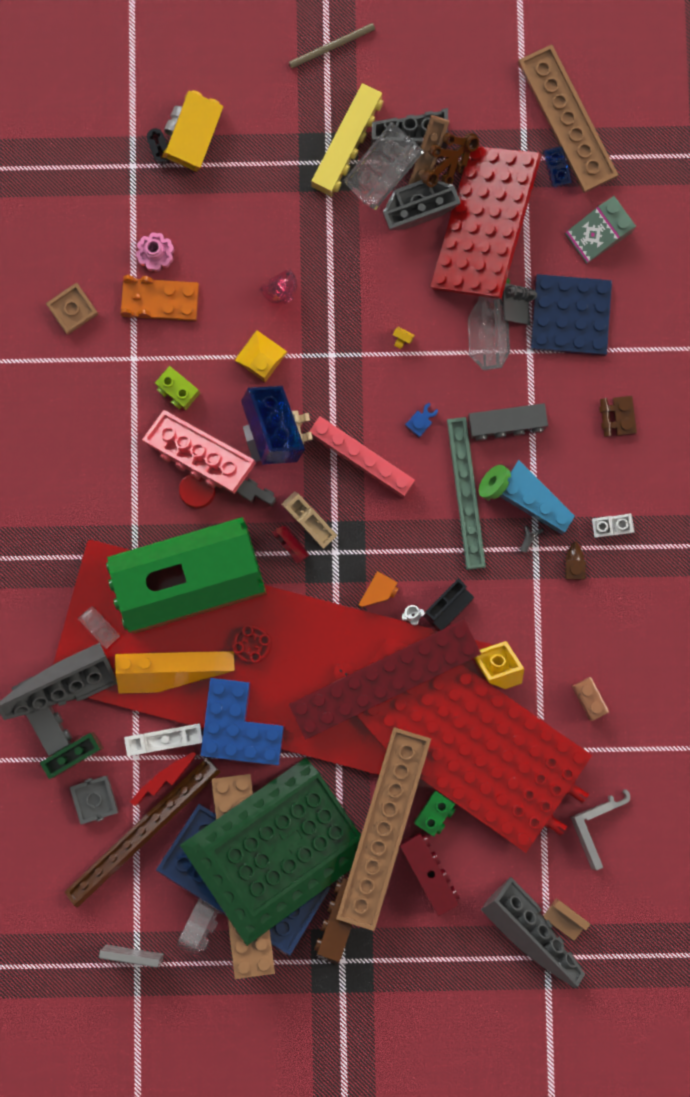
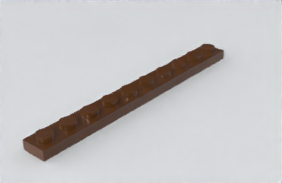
M208 757L65 891V894L75 907L78 908L220 773V770Z

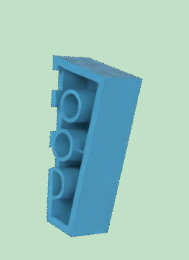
M518 460L511 471V478L508 477L509 485L499 497L558 533L564 534L575 516Z

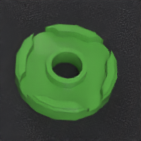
M503 465L491 468L479 485L480 496L487 501H491V498L496 499L502 495L509 485L507 480L508 477L511 478L510 470Z

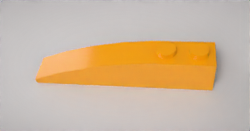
M234 651L115 654L119 694L161 692L235 671Z

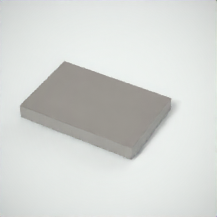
M105 945L99 954L100 959L156 968L161 964L164 956L163 953L113 945Z

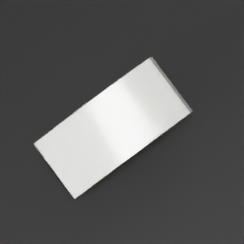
M631 513L592 519L595 538L635 533Z

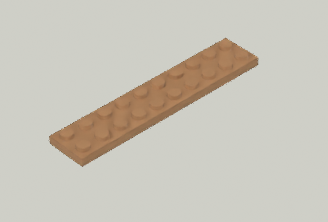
M393 728L337 914V920L372 931L375 930L429 749L430 738Z
M251 774L212 779L216 819L253 795ZM228 919L235 979L275 974L270 930L246 946Z

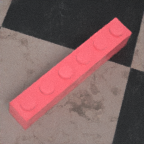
M319 416L309 431L314 439L403 499L413 486L415 479L321 416Z

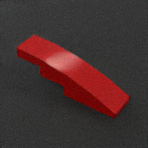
M192 752L160 771L139 790L130 803L136 807L148 792L155 796L166 782L174 785L198 753Z

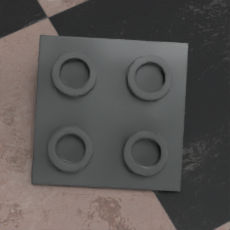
M506 283L502 295L504 321L530 325L529 301L537 298L536 291Z

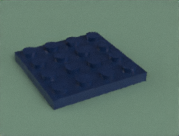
M537 274L535 282L537 298L534 299L530 350L606 356L612 280Z

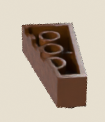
M345 878L342 879L341 883L337 882L334 893L337 896L335 901L331 900L327 911L330 912L328 920L324 919L321 931L324 933L321 939L318 938L314 948L317 951L315 958L335 965L340 963L352 924L336 919L348 881Z

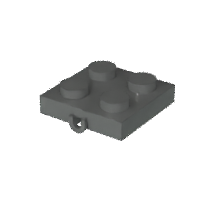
M108 775L94 780L92 778L84 780V783L70 787L80 824L94 820L96 822L104 820V817L119 813Z

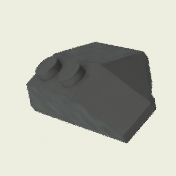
M420 180L394 190L383 214L389 230L409 229L443 216L460 205L461 202L454 185L438 180L434 187H429Z

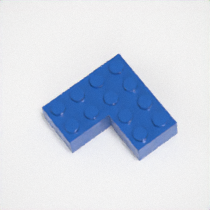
M210 678L201 756L280 765L284 726L246 721L250 682Z

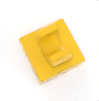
M397 327L393 333L394 336L398 337L394 346L401 349L405 342L410 344L415 335Z

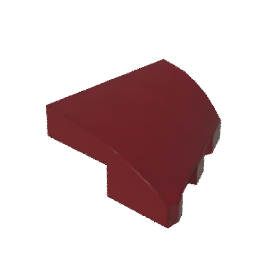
M286 525L272 532L298 565L310 556Z

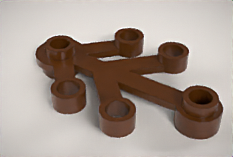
M446 133L443 136V143L449 146L453 144L460 145L456 150L444 149L435 144L432 145L429 149L431 156L447 158L432 171L423 172L421 177L423 183L429 187H434L438 183V175L447 167V173L441 177V181L446 184L453 183L455 171L463 174L470 153L479 146V138L476 134L468 133L464 137H457L451 133Z

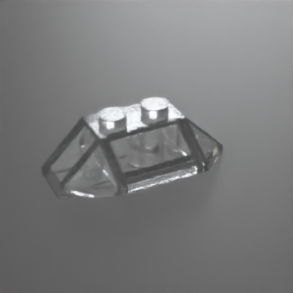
M480 296L468 318L469 356L484 371L502 368L510 353L509 321H504L502 299Z

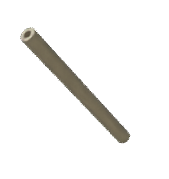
M373 23L368 24L289 61L291 69L374 31L375 26Z

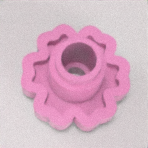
M153 232L149 235V238L143 236L137 243L139 250L136 252V256L140 265H146L148 271L159 272L161 267L168 268L170 263L173 262L172 254L175 251L170 239H164L162 233Z

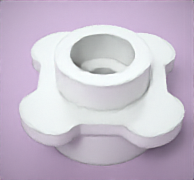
M410 605L402 614V619L411 622L412 625H417L425 612L422 609L419 610L415 605Z

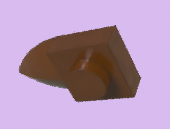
M574 541L566 554L565 579L585 580L586 560H584L581 547Z

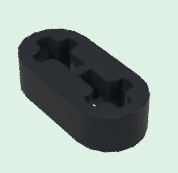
M157 128L151 129L147 133V140L153 157L158 164H167L170 160L166 158L161 159L158 149H162L164 153L167 148L164 135ZM156 134L159 137L160 144L156 145L153 135Z

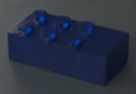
M283 386L247 388L241 403L262 465L298 462L305 448Z

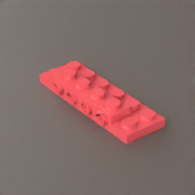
M163 410L142 439L145 444L159 451L160 457L167 463L173 461L176 463L175 466L181 471L187 469L191 471L190 475L197 480L200 478L205 479V483L211 488L216 486L219 488L223 487L235 494L256 464L254 459Z

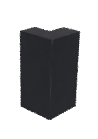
M458 578L429 607L423 617L435 629L441 631L473 601L474 596L466 590L467 586Z

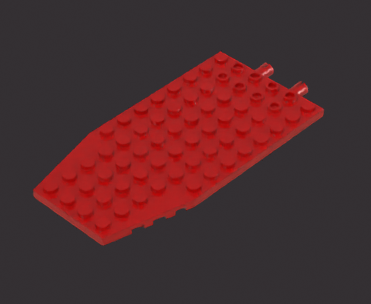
M388 637L369 665L410 645ZM463 665L452 668L357 715L386 750L394 727L430 738L431 742L420 779L525 853H527L544 827L547 826L559 836L564 833L557 827L559 826L565 831L567 825L555 819L553 813L565 795L570 794L581 804L586 800L579 794L585 798L589 796V793L575 785V781L593 755Z

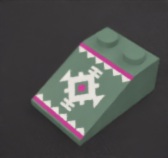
M613 196L569 229L565 235L587 264L630 235L636 225L616 197Z

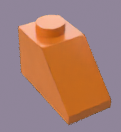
M377 571L358 606L363 608L388 601L390 597L394 598L399 589L396 587L398 582Z

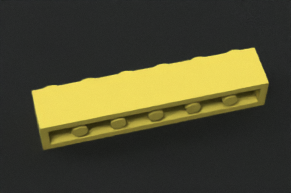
M363 83L361 84L311 181L313 188L331 197L334 192L339 191L342 184L340 180L343 175H347L351 159L354 160L359 151L357 147L359 143L363 144L367 133H365L367 128L372 127V122L375 121L374 114L376 110L380 111L384 103L382 92Z

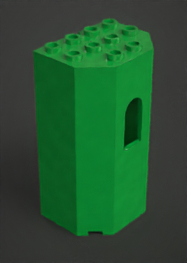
M243 517L107 557L108 562L106 566L111 577L108 582L111 591H114L116 594L114 599L115 607L121 612L124 629L133 634L267 595L246 521ZM182 564L186 583L159 591H151L147 587L146 578L150 573Z

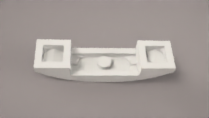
M199 723L124 737L127 756L199 744L202 743L203 736Z

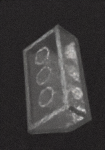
M391 122L343 181L364 204L376 210L419 159L424 150Z

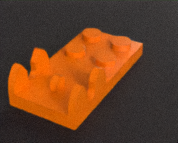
M125 275L123 276L120 315L122 317L197 321L199 283L153 280L148 276L136 279L133 276Z

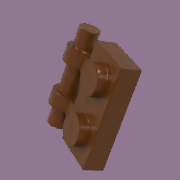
M632 396L614 397L612 399L613 405H608L607 398L600 399L601 406L599 407V412L602 413L603 423H601V428L604 430V437L612 436L611 429H616L617 436L637 433ZM609 412H614L615 422H610Z

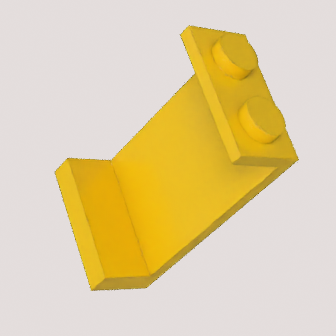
M189 90L184 97V104L162 157L197 172L203 163L223 106L215 99H207L200 92Z

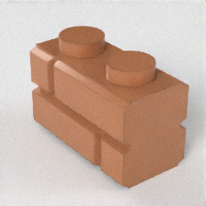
M591 677L571 686L583 710L586 711L585 714L589 721L609 713Z

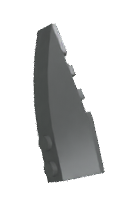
M98 643L61 660L13 690L0 701V714L3 720L29 714L31 710L39 709V711L45 710L47 706L54 704L61 706L66 704V701L74 699L80 701L117 684L116 676L101 644Z
M512 877L508 878L488 898L481 911L525 954L559 979L577 988L585 975L584 971L571 952L567 953L560 936L556 937L551 929L552 924L550 921H546L543 918L539 905Z

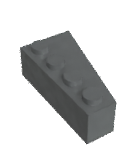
M448 108L442 109L439 112L429 111L417 116L413 114L401 119L391 118L372 122L371 150L419 152L431 115L448 120ZM442 143L441 148L446 149L447 144Z

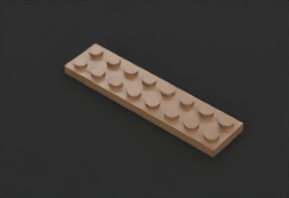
M551 44L519 59L518 64L583 193L617 178L618 173L553 45Z

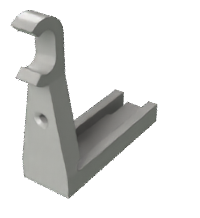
M623 789L622 792L625 796L623 800L615 802L614 797L609 795L608 802L570 817L592 870H599L603 868V865L584 820H590L628 803L630 793L626 789Z

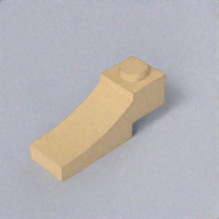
M294 491L281 504L323 549L337 537V534L297 492Z

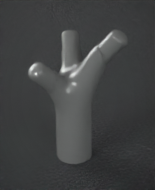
M525 526V539L519 550L527 553L532 541L539 534L543 533V529L530 533L528 526Z

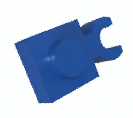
M430 403L424 406L423 413L417 411L405 424L419 438L432 424L429 418L435 417L438 413L437 409L433 413L428 412L427 409L430 407Z

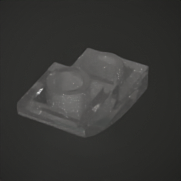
M93 606L78 618L82 625L105 649L120 637L117 631Z

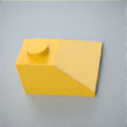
M256 330L235 361L266 382L287 354V351Z
M507 641L480 649L481 655L474 659L489 683L503 689L522 684L524 667Z

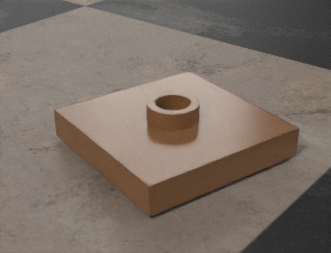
M75 283L46 303L67 335L99 315L78 283Z

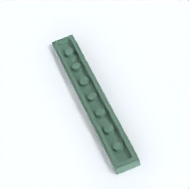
M466 417L447 419L466 570L486 568Z

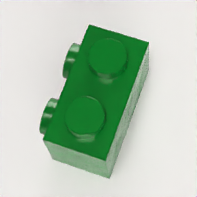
M434 790L415 819L414 824L433 837L436 833L439 835L445 827L443 822L446 817L450 818L456 809L453 807L455 803Z

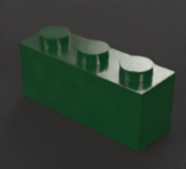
M91 732L39 763L48 779H53L104 748L96 734Z

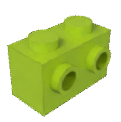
M171 366L155 382L158 387L157 391L163 397L168 395L172 399L171 403L178 409L182 407L184 410H187L200 395L199 390Z

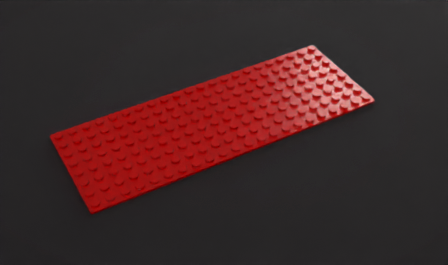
M95 540L87 541L53 665L100 643L116 676L115 654L233 651L232 643L236 632L246 625H257L265 629L271 638V650L268 656L261 662L252 664L243 662L234 653L235 671L210 678L250 682L246 721L284 726L283 750L377 775L380 774L387 750L357 715L305 740L289 704L338 681L334 676V669L340 663L349 664L353 669V673L367 667L388 637L412 645L439 632L438 630L420 625H412L409 622L264 585L267 595L133 634L124 629L121 612L115 607L114 599L116 594L110 589L108 580L111 577L106 566L108 562L107 557L129 551V549ZM182 564L152 572L146 578V585L151 591H159L186 583ZM475 640L479 650L493 646V644ZM474 658L461 664L487 682L485 675ZM210 678L155 693L119 694L118 686L115 684L88 698L188 725L200 723L201 728L204 729ZM419 779V786L436 790L422 779Z

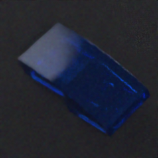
M562 146L544 150L543 154L552 186L557 187L572 183Z

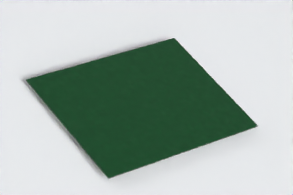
M304 758L180 844V847L246 946H248L350 871L361 834L319 772L307 758Z

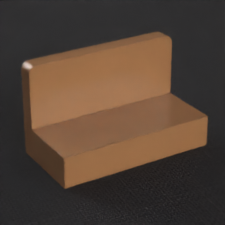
M557 898L543 916L544 919L549 920L552 925L572 940H576L582 930H587L590 926L588 921Z

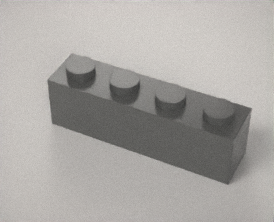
M545 403L469 413L468 415L471 439L476 438V441L487 440V437L495 436V439L504 438L506 434L512 433L514 436H521L527 431H532L533 434L542 433L548 427Z
M32 677L26 679L25 681L19 683L18 685L12 687L11 689H12V690H15L16 688H18L19 686H21L23 683H25L26 681H28V680L31 679ZM53 705L47 706L45 710L39 711V709H35L26 714L48 756L72 744L71 739H73L69 730L63 728L61 724L63 719L58 712L55 713L52 708Z

